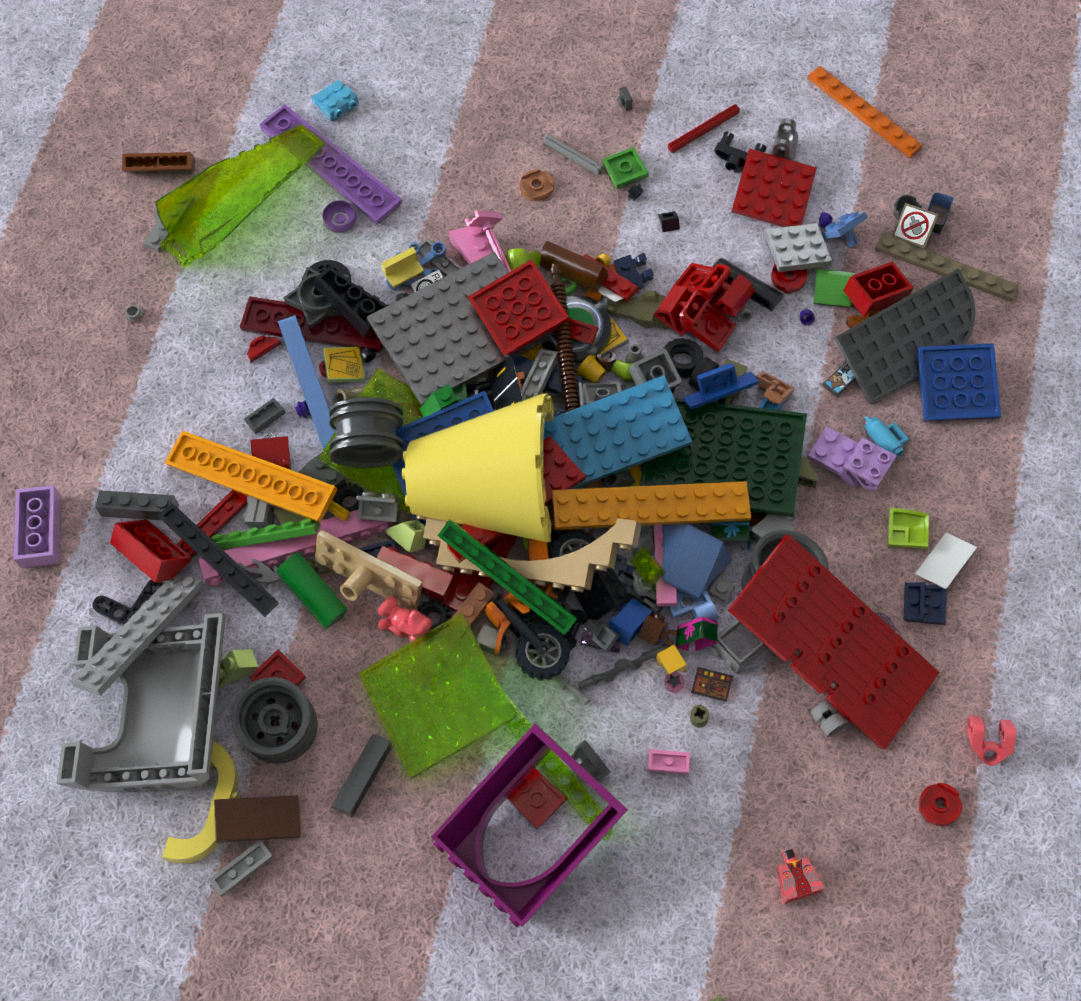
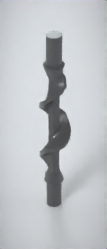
M665 644L656 649L653 648L649 652L642 653L641 657L632 661L619 659L615 662L614 669L601 674L591 675V677L578 682V687L582 690L593 684L596 685L601 680L613 681L618 672L629 667L637 670L644 661L650 658H657V653L671 646Z

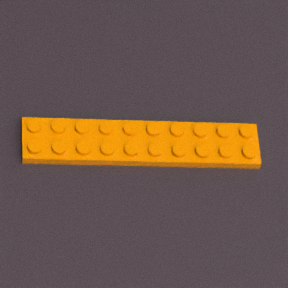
M183 430L165 461V464L172 468L321 523L338 490L334 485Z
M747 481L552 490L555 530L613 527L616 524L617 518L637 521L642 526L751 520Z

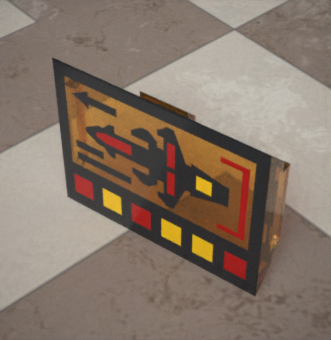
M698 667L691 693L727 702L733 676Z

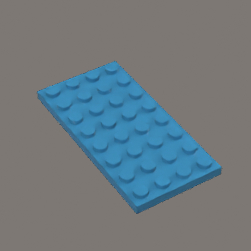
M665 375L555 416L554 421L546 422L545 420L544 439L551 436L586 476L583 482L572 489L692 444L691 437Z

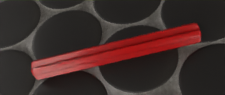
M733 104L670 142L668 149L671 153H674L740 112V108L737 104Z

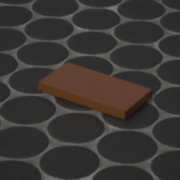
M298 795L214 800L216 843L300 838L301 836Z

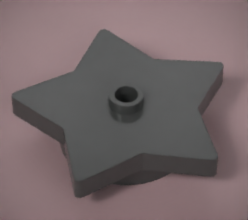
M306 267L303 280L298 288L284 296V302L303 311L308 326L312 329L328 316L343 315L313 286L315 278L320 273Z

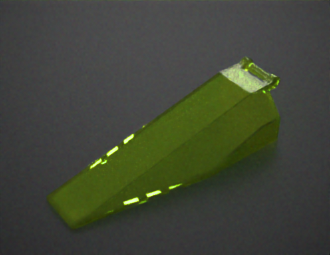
M300 124L280 135L270 138L267 143L254 145V149L247 152L245 150L241 151L238 156L232 159L228 157L209 166L155 201L157 215L169 235L161 242L160 247L170 252L180 261V265L186 268L193 260L203 257L217 248L258 206L325 146V143L304 125ZM176 243L187 255H182L172 244Z

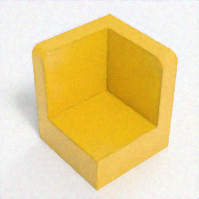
M675 645L657 653L656 660L660 667L663 665L669 675L680 669L682 672L686 671L687 664Z

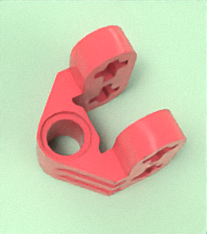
M969 715L967 722L968 741L971 748L986 765L994 766L1014 753L1016 728L1011 720H1000L998 730L1000 744H997L996 742L983 740L984 723L981 717ZM987 751H995L992 756H985Z

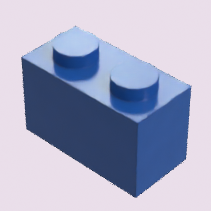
M632 598L628 604L624 603L618 615L614 614L611 617L608 625L620 635L617 640L628 646L639 634L647 615H651L652 610Z

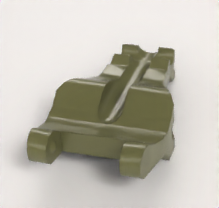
M649 290L641 296L631 298L627 303L622 299L614 302L608 298L607 312L610 315L614 314L617 317L632 319L644 328L658 327L671 329L653 315L665 297L656 291Z

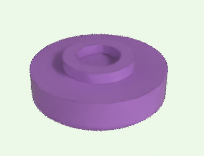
M338 200L329 203L324 208L322 218L329 230L344 232L355 224L356 212L349 202ZM337 212H344L348 215L349 219L344 225L338 226L332 223V216ZM338 214L335 216V221L343 223L345 216Z

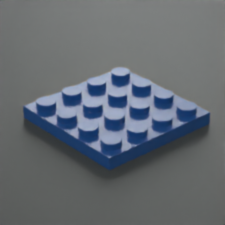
M994 343L918 347L924 422L1001 417Z

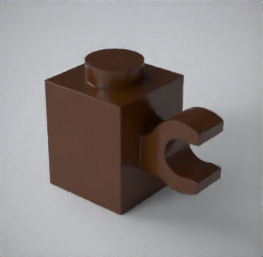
M654 613V615H647L637 637L654 646L659 645L661 640H664L668 645H673L674 642L669 639V634L678 635L679 633L674 629L666 631L669 623L664 621L665 617Z

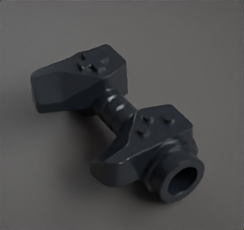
M571 609V613L578 619L572 625L569 632L563 636L568 640L570 651L577 644L575 636L580 625H584L589 619L588 614L582 610Z

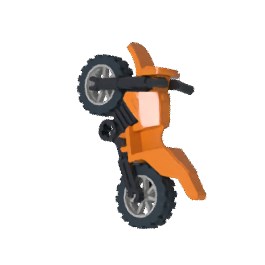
M568 531L565 535H560L555 540L550 551V557L548 558L546 542L528 538V561L566 555L562 554L565 548L572 553L581 549V547L589 545L596 539L594 537L591 538L586 532L580 533V531H575L571 533V531ZM546 583V586L536 585L571 612L570 606L566 603L571 587L565 586L564 589H557L552 587L553 584ZM496 587L492 602L488 603L485 609L490 621L495 627L500 628L494 654L499 655L501 640L504 634L510 630L519 639L515 657L517 665L521 667V671L524 674L527 673L532 679L538 678L539 681L544 679L551 680L553 677L560 675L568 663L570 654L569 643L563 637L564 634L556 631L554 626H551V628L547 627L548 622L513 594L509 593L503 600L501 598L502 589ZM529 622H530V623H535V624L540 623V624H544V625H542L541 627H538V625L532 627L531 625H528L527 623H529ZM548 641L551 642L555 647L550 648V644L548 643ZM557 650V658L548 654ZM528 653L533 654L535 658L531 660ZM548 658L553 663L546 666L545 659ZM542 661V666L535 664V662L541 663Z

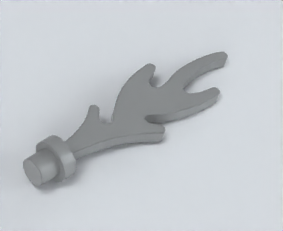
M252 559V562L259 566L257 569L238 563L247 571L263 575V577L256 578V581L274 582L281 579L276 573L277 566H274L275 572H272L268 566L256 559ZM283 580L282 583H279V586L287 585Z

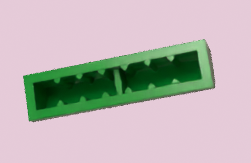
M299 552L290 556L280 565L276 573L325 630L344 617L347 611L346 606Z

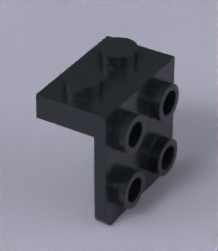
M608 568L607 572L598 571L593 574L590 590L584 589L583 592L573 591L592 621H597L613 609L631 600L615 571Z

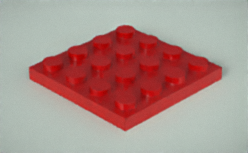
M749 148L731 212L781 227L802 225L817 167Z
M532 259L468 296L470 303L505 358L570 320Z

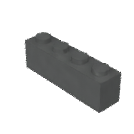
M99 490L95 508L102 517L162 521L158 515L172 503L176 507H179V503L174 495Z

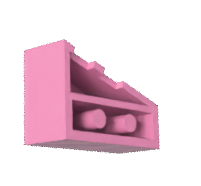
M468 226L449 231L450 243L468 265L492 253L487 235L482 227Z

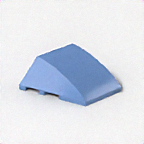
M689 524L662 526V547L664 552V558L662 559V581L698 598L732 561V558L723 541Z

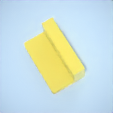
M413 247L382 262V272L393 288L424 273V269L417 261V253Z

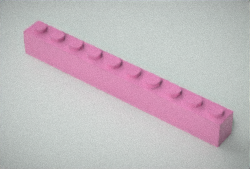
M358 510L349 512L350 517L347 521H343L337 516L322 520L316 534L225 550V552L237 564L241 563L249 568L257 569L259 566L252 562V559H256L272 569L296 552L305 557L315 555L317 534L321 530L351 544L354 540H366L371 535L377 533L385 534L386 529L393 527V525L389 521L358 519ZM199 558L203 578L208 586H217L222 581H225L202 558ZM245 570L248 574H256Z

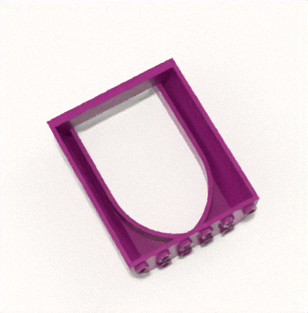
M535 723L431 837L435 840L433 845L442 853L445 850L450 855L448 860L454 866L463 868L465 870L464 876L471 882L478 883L480 885L478 888L480 892L486 897L493 898L495 900L493 904L501 912L508 913L510 915L509 920L518 928L519 926L523 927L628 809ZM552 750L609 804L560 859L544 873L522 882L507 883L493 880L487 873L483 858V842L487 826L500 805Z

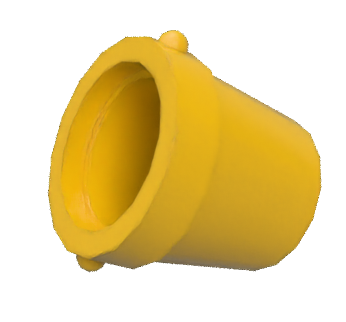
M591 354L580 364L576 371L577 376H582L591 383L599 382L606 373V370L596 361L595 355L592 356Z

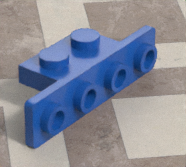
M729 363L698 375L700 391L684 397L683 400L689 409L699 408L702 405L715 402L720 398L733 395L741 390L749 389L759 384V380L752 372L736 377L735 366Z

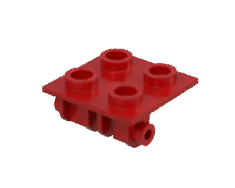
M288 436L250 440L252 456L291 470Z

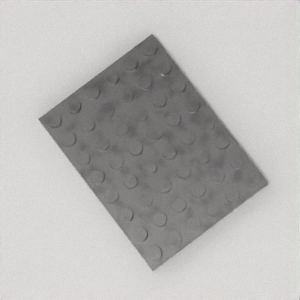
M495 252L367 316V321L421 406L433 392L449 384L452 390H455L463 384H467L499 367L508 358L504 357L468 299V296L509 273ZM548 332L511 354L512 359L550 340V333Z

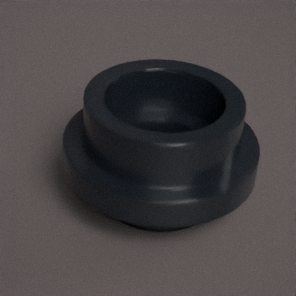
M634 184L628 190V198H632L635 201L644 191L641 188L642 185L638 184L636 186Z

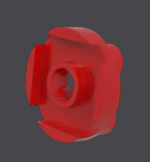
M774 264L771 273L772 283L777 289L786 294L799 291L806 284L807 269L778 272L777 266ZM786 273H792V278L786 277Z
M945 783L927 786L919 797V812L929 823L937 826H947L953 823L962 811V802L957 790ZM940 799L943 800V805L946 806V808L938 809L937 805L935 804V801L939 802Z

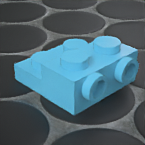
M339 80L311 97L312 101L331 122L339 119L344 113L353 110L359 104L357 95L348 86L345 87Z

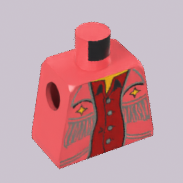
M794 849L782 853L785 864L780 865L777 872L784 904L823 892L824 886L808 858L797 860Z

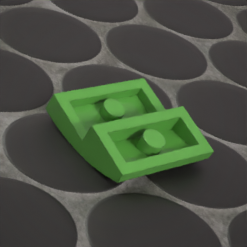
M817 269L813 304L850 307L851 300L843 290L850 276H853V273Z

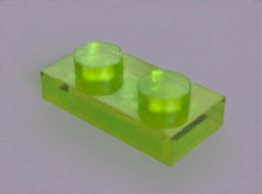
M644 547L631 560V563L647 584L652 587L665 573L649 550Z

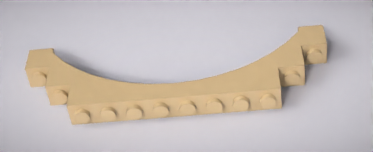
M416 515V519L426 521L423 538L428 540L431 545L440 546L436 564L442 566V570L454 572V569L461 570L460 573L472 575V572H478V576L490 578L468 559L458 563L447 549L448 544L437 536L448 521ZM617 518L616 524L589 545L556 558L535 561L500 558L528 580L534 581L535 585L546 586V583L553 584V588L564 589L567 586L572 587V591L583 592L584 589H591L594 568L595 570L607 572V568L614 569L618 548L628 551L631 548H638L642 524L633 520Z

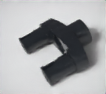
M725 131L721 141L717 143L714 152L719 158L727 161L725 164L727 170H734L737 173L741 167H744L748 153L731 147L730 144L734 135L730 132L729 136H727L729 132ZM757 143L754 150L765 152L766 146L762 144L760 149L761 143Z

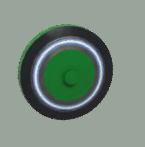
M574 295L566 297L569 318L599 328L593 346L571 340L574 363L577 364L582 363L590 354L596 357L597 354L606 348L611 338L612 324L607 310L600 302L587 296ZM550 333L551 339L544 342L542 346L545 350L558 352L556 334Z

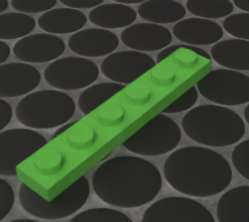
M306 518L296 523L289 521L279 526L272 524L261 529L254 527L244 532L237 530L227 535L216 534L211 539L224 550L316 534L321 524Z

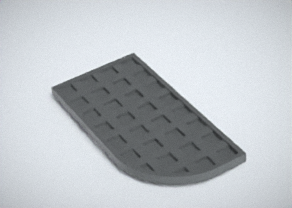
M958 268L835 336L834 339L868 403L876 401L919 376L918 347L966 345L975 322L974 298Z

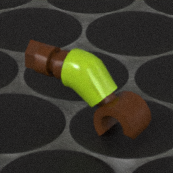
M613 349L610 351L609 359L602 358L601 354L596 355V361L606 370V373L612 371L622 380L633 381L628 370L633 363L629 364L619 359L616 361V353Z

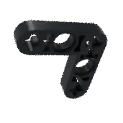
M150 580L132 608L103 595L93 600L92 607L98 614L123 626L129 620L127 616L131 618L140 609L141 603L148 600L151 594L153 595L157 591L154 590L153 592L152 587L158 585L160 588L163 583H155ZM105 603L108 607H110L109 611L105 607L100 608L98 604ZM117 609H123L124 613L121 617H114V612Z

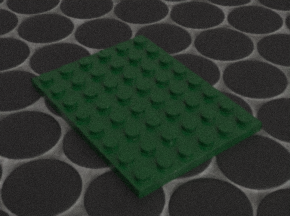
M674 398L691 437L692 444L644 462L640 486L747 481L751 512L794 517L807 413L713 402L702 405L699 408L689 409L683 399Z

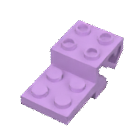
M826 426L808 454L807 459L841 477L840 480L853 487L861 484L864 489L877 490L897 455L863 437L857 443Z

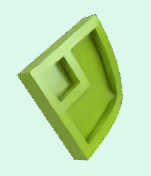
M890 508L888 547L928 549L929 514L908 509Z

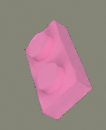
M649 749L648 771L689 775L690 752Z

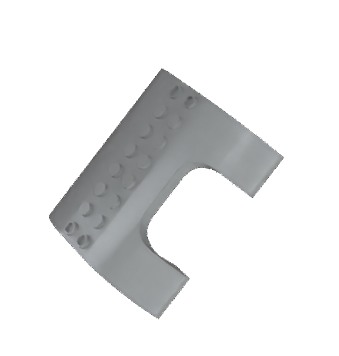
M224 613L205 614L203 624L169 627L162 630L119 676L124 686V696L117 738L111 744L102 748H91L82 742L62 743L57 784L100 792H146L190 788L201 785L209 780L226 619ZM96 625L78 627L73 665L83 668L116 633H107Z

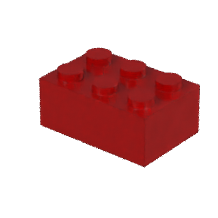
M892 261L850 276L843 291L863 317L882 311L909 296L914 287Z

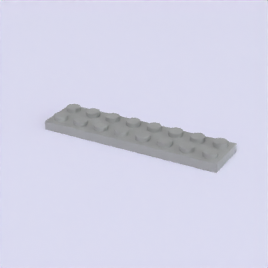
M178 573L171 580H167L131 616L123 627L104 644L98 653L77 672L70 681L72 685L101 696L205 586L203 580L182 573Z

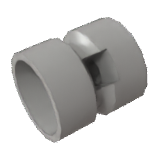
M827 700L820 703L810 712L817 723H821L820 728L826 737L836 734L849 724L846 717L838 713V710ZM832 713V716L825 720V717Z

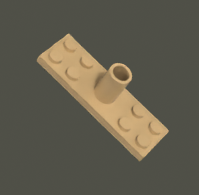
M323 530L317 534L315 561L348 578L340 587L341 594L346 599L355 601L368 588L385 598L389 596L395 597L397 604L409 610L418 609L422 581Z

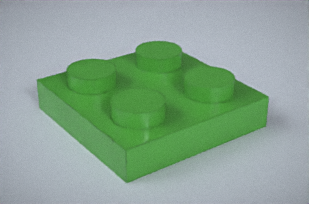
M634 147L602 159V163L616 189L649 176Z

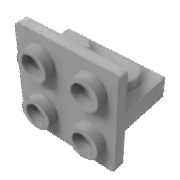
M362 492L361 496H357V500H359L358 519L397 522L399 502L402 500V498H397V494L385 493L378 497V493Z

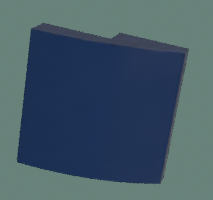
M905 582L904 621L946 625L947 588L944 589L938 585H926L925 582Z

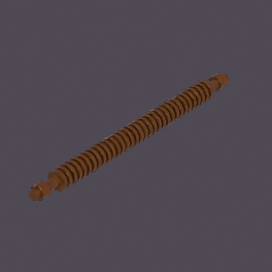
M552 264L550 273L551 277H553V284L550 285V289L568 315L565 284L560 279L562 275L561 267L559 264ZM569 321L555 328L565 413L580 407Z

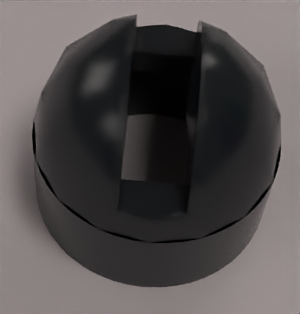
M365 347L360 351V357L365 363H369L375 359L376 353L371 348Z

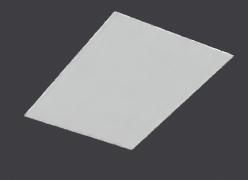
M945 533L915 574L946 589L977 547L949 533Z

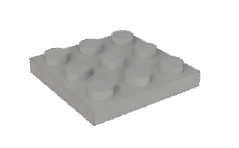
M817 223L765 229L764 235L778 272L831 266L832 259Z

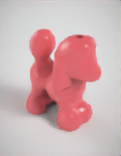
M393 596L386 598L379 607L378 614L387 618L385 620L381 618L378 628L382 631H391L401 638L407 637L414 645H423L427 640L425 634L429 632L432 626L431 619L415 608L409 610L398 606L397 600Z

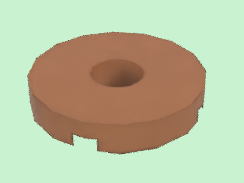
M535 169L528 171L522 176L519 187L525 198L540 201L552 194L554 181L548 172ZM535 182H539L542 184L540 187L532 186V184Z

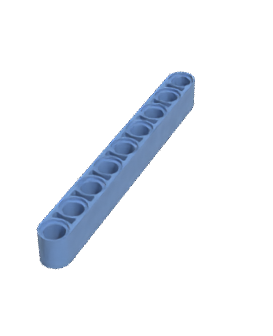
M294 315L280 320L278 323L325 456L333 462L330 459L329 444L336 437V430L329 425V406L298 320Z

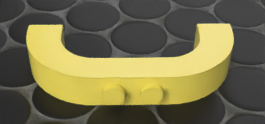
M213 741L211 765L216 767L218 771V782L206 824L203 830L193 838L178 839L168 837L163 853V858L167 862L187 864L199 861L211 854L220 844V842L216 843L214 800L235 799L239 797L237 792L239 775L236 764L229 753L215 741Z

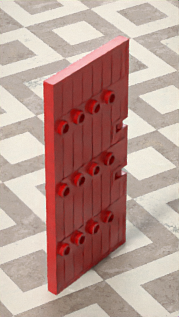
M789 534L783 537L728 609L736 619L783 661L790 660L792 662L790 667L819 694L826 692L828 694L826 700L881 749L888 747L940 673ZM831 683L835 685L834 688L830 686Z

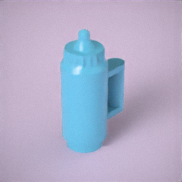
M868 416L865 417L866 424L864 427L873 441L883 449L897 455L896 459L900 457L905 451L902 448L903 445L910 439L898 425L892 423L886 426L877 417L872 419Z

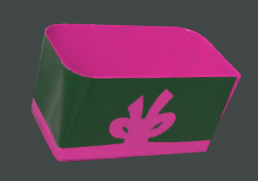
M699 617L677 626L679 634L676 635V648L689 651V644L692 641L695 642V651L718 643L717 620Z

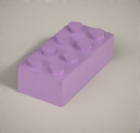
M54 485L16 489L14 560L21 568L60 564L61 494Z

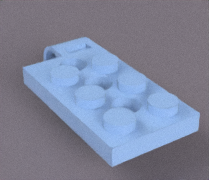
M655 554L646 557V560L656 580ZM676 588L677 606H668L673 619L692 612L694 619L706 617L718 620L716 608L707 591H704L696 598ZM685 598H690L693 604L685 606L682 601Z

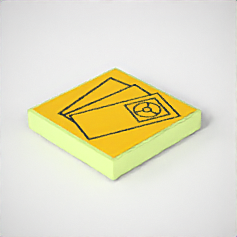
M323 348L327 383L364 381L360 348Z

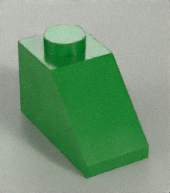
M448 384L433 392L419 410L423 417L459 401Z

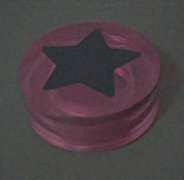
M678 672L670 675L667 674L664 679L666 690L671 693L680 692L684 687L683 676Z

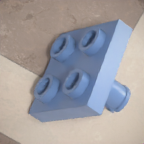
M855 211L851 214L846 213L839 217L840 221L830 223L825 227L826 230L821 233L822 237L830 239L843 235L849 247L856 245V243H859V240L852 228L868 218L866 212L858 213Z

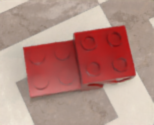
M691 263L674 284L687 287L690 296L694 291H701L711 299L709 304L721 313L736 316L755 292L753 284L741 274L729 283L727 278L730 276L731 268L721 264L709 267Z
M674 285L668 291L653 314L680 336L689 331L717 353L721 350L736 326L733 321L709 304L711 299L704 293L694 291L690 296L687 287Z

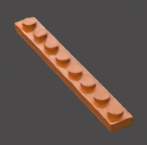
M819 66L808 75V79L909 158L922 148L920 142L823 67Z

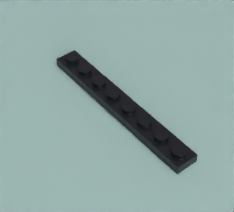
M173 503L158 515L175 534L261 615L266 617L279 604L269 592Z

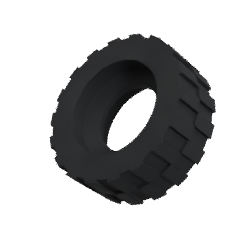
M676 338L673 341H669L664 347L680 378L687 379L690 377L695 367L704 357L701 346L691 339ZM677 353H685L690 355L692 360L690 363L682 364L676 362L673 357Z

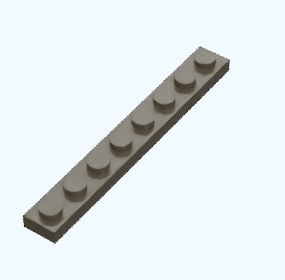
M883 233L875 247V250L942 276L959 268L968 286L1010 302L1013 301L1019 284Z

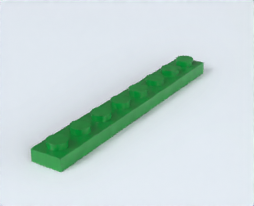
M451 519L448 520L437 535L564 635L578 619Z

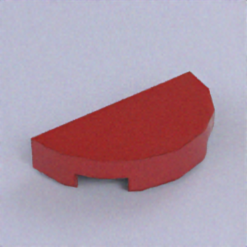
M265 335L255 338L250 343L247 353L250 363L281 345V341L276 337H265Z

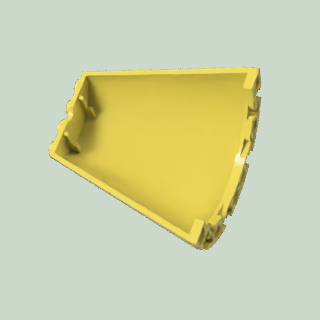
M549 393L531 397L410 441L407 451L403 452L405 468H402V478L406 482V507H410L411 513L444 521L451 519L458 524H467L486 530L551 542V521L548 508L544 505L546 491L543 477L545 420L546 422L554 421V403Z

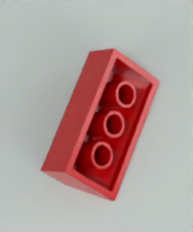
M147 519L120 522L114 525L110 544L155 583L171 580L192 560L188 553Z

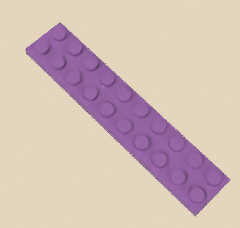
M285 104L259 124L264 132L377 225L402 204V199Z

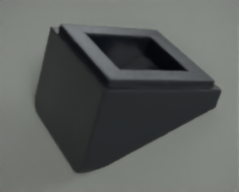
M675 211L658 214L662 232L680 229L679 218Z

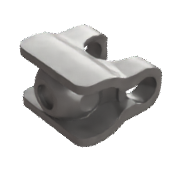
M787 118L781 120L779 129L776 132L771 155L794 160L799 138L794 120ZM785 126H790L791 130H786L784 128Z

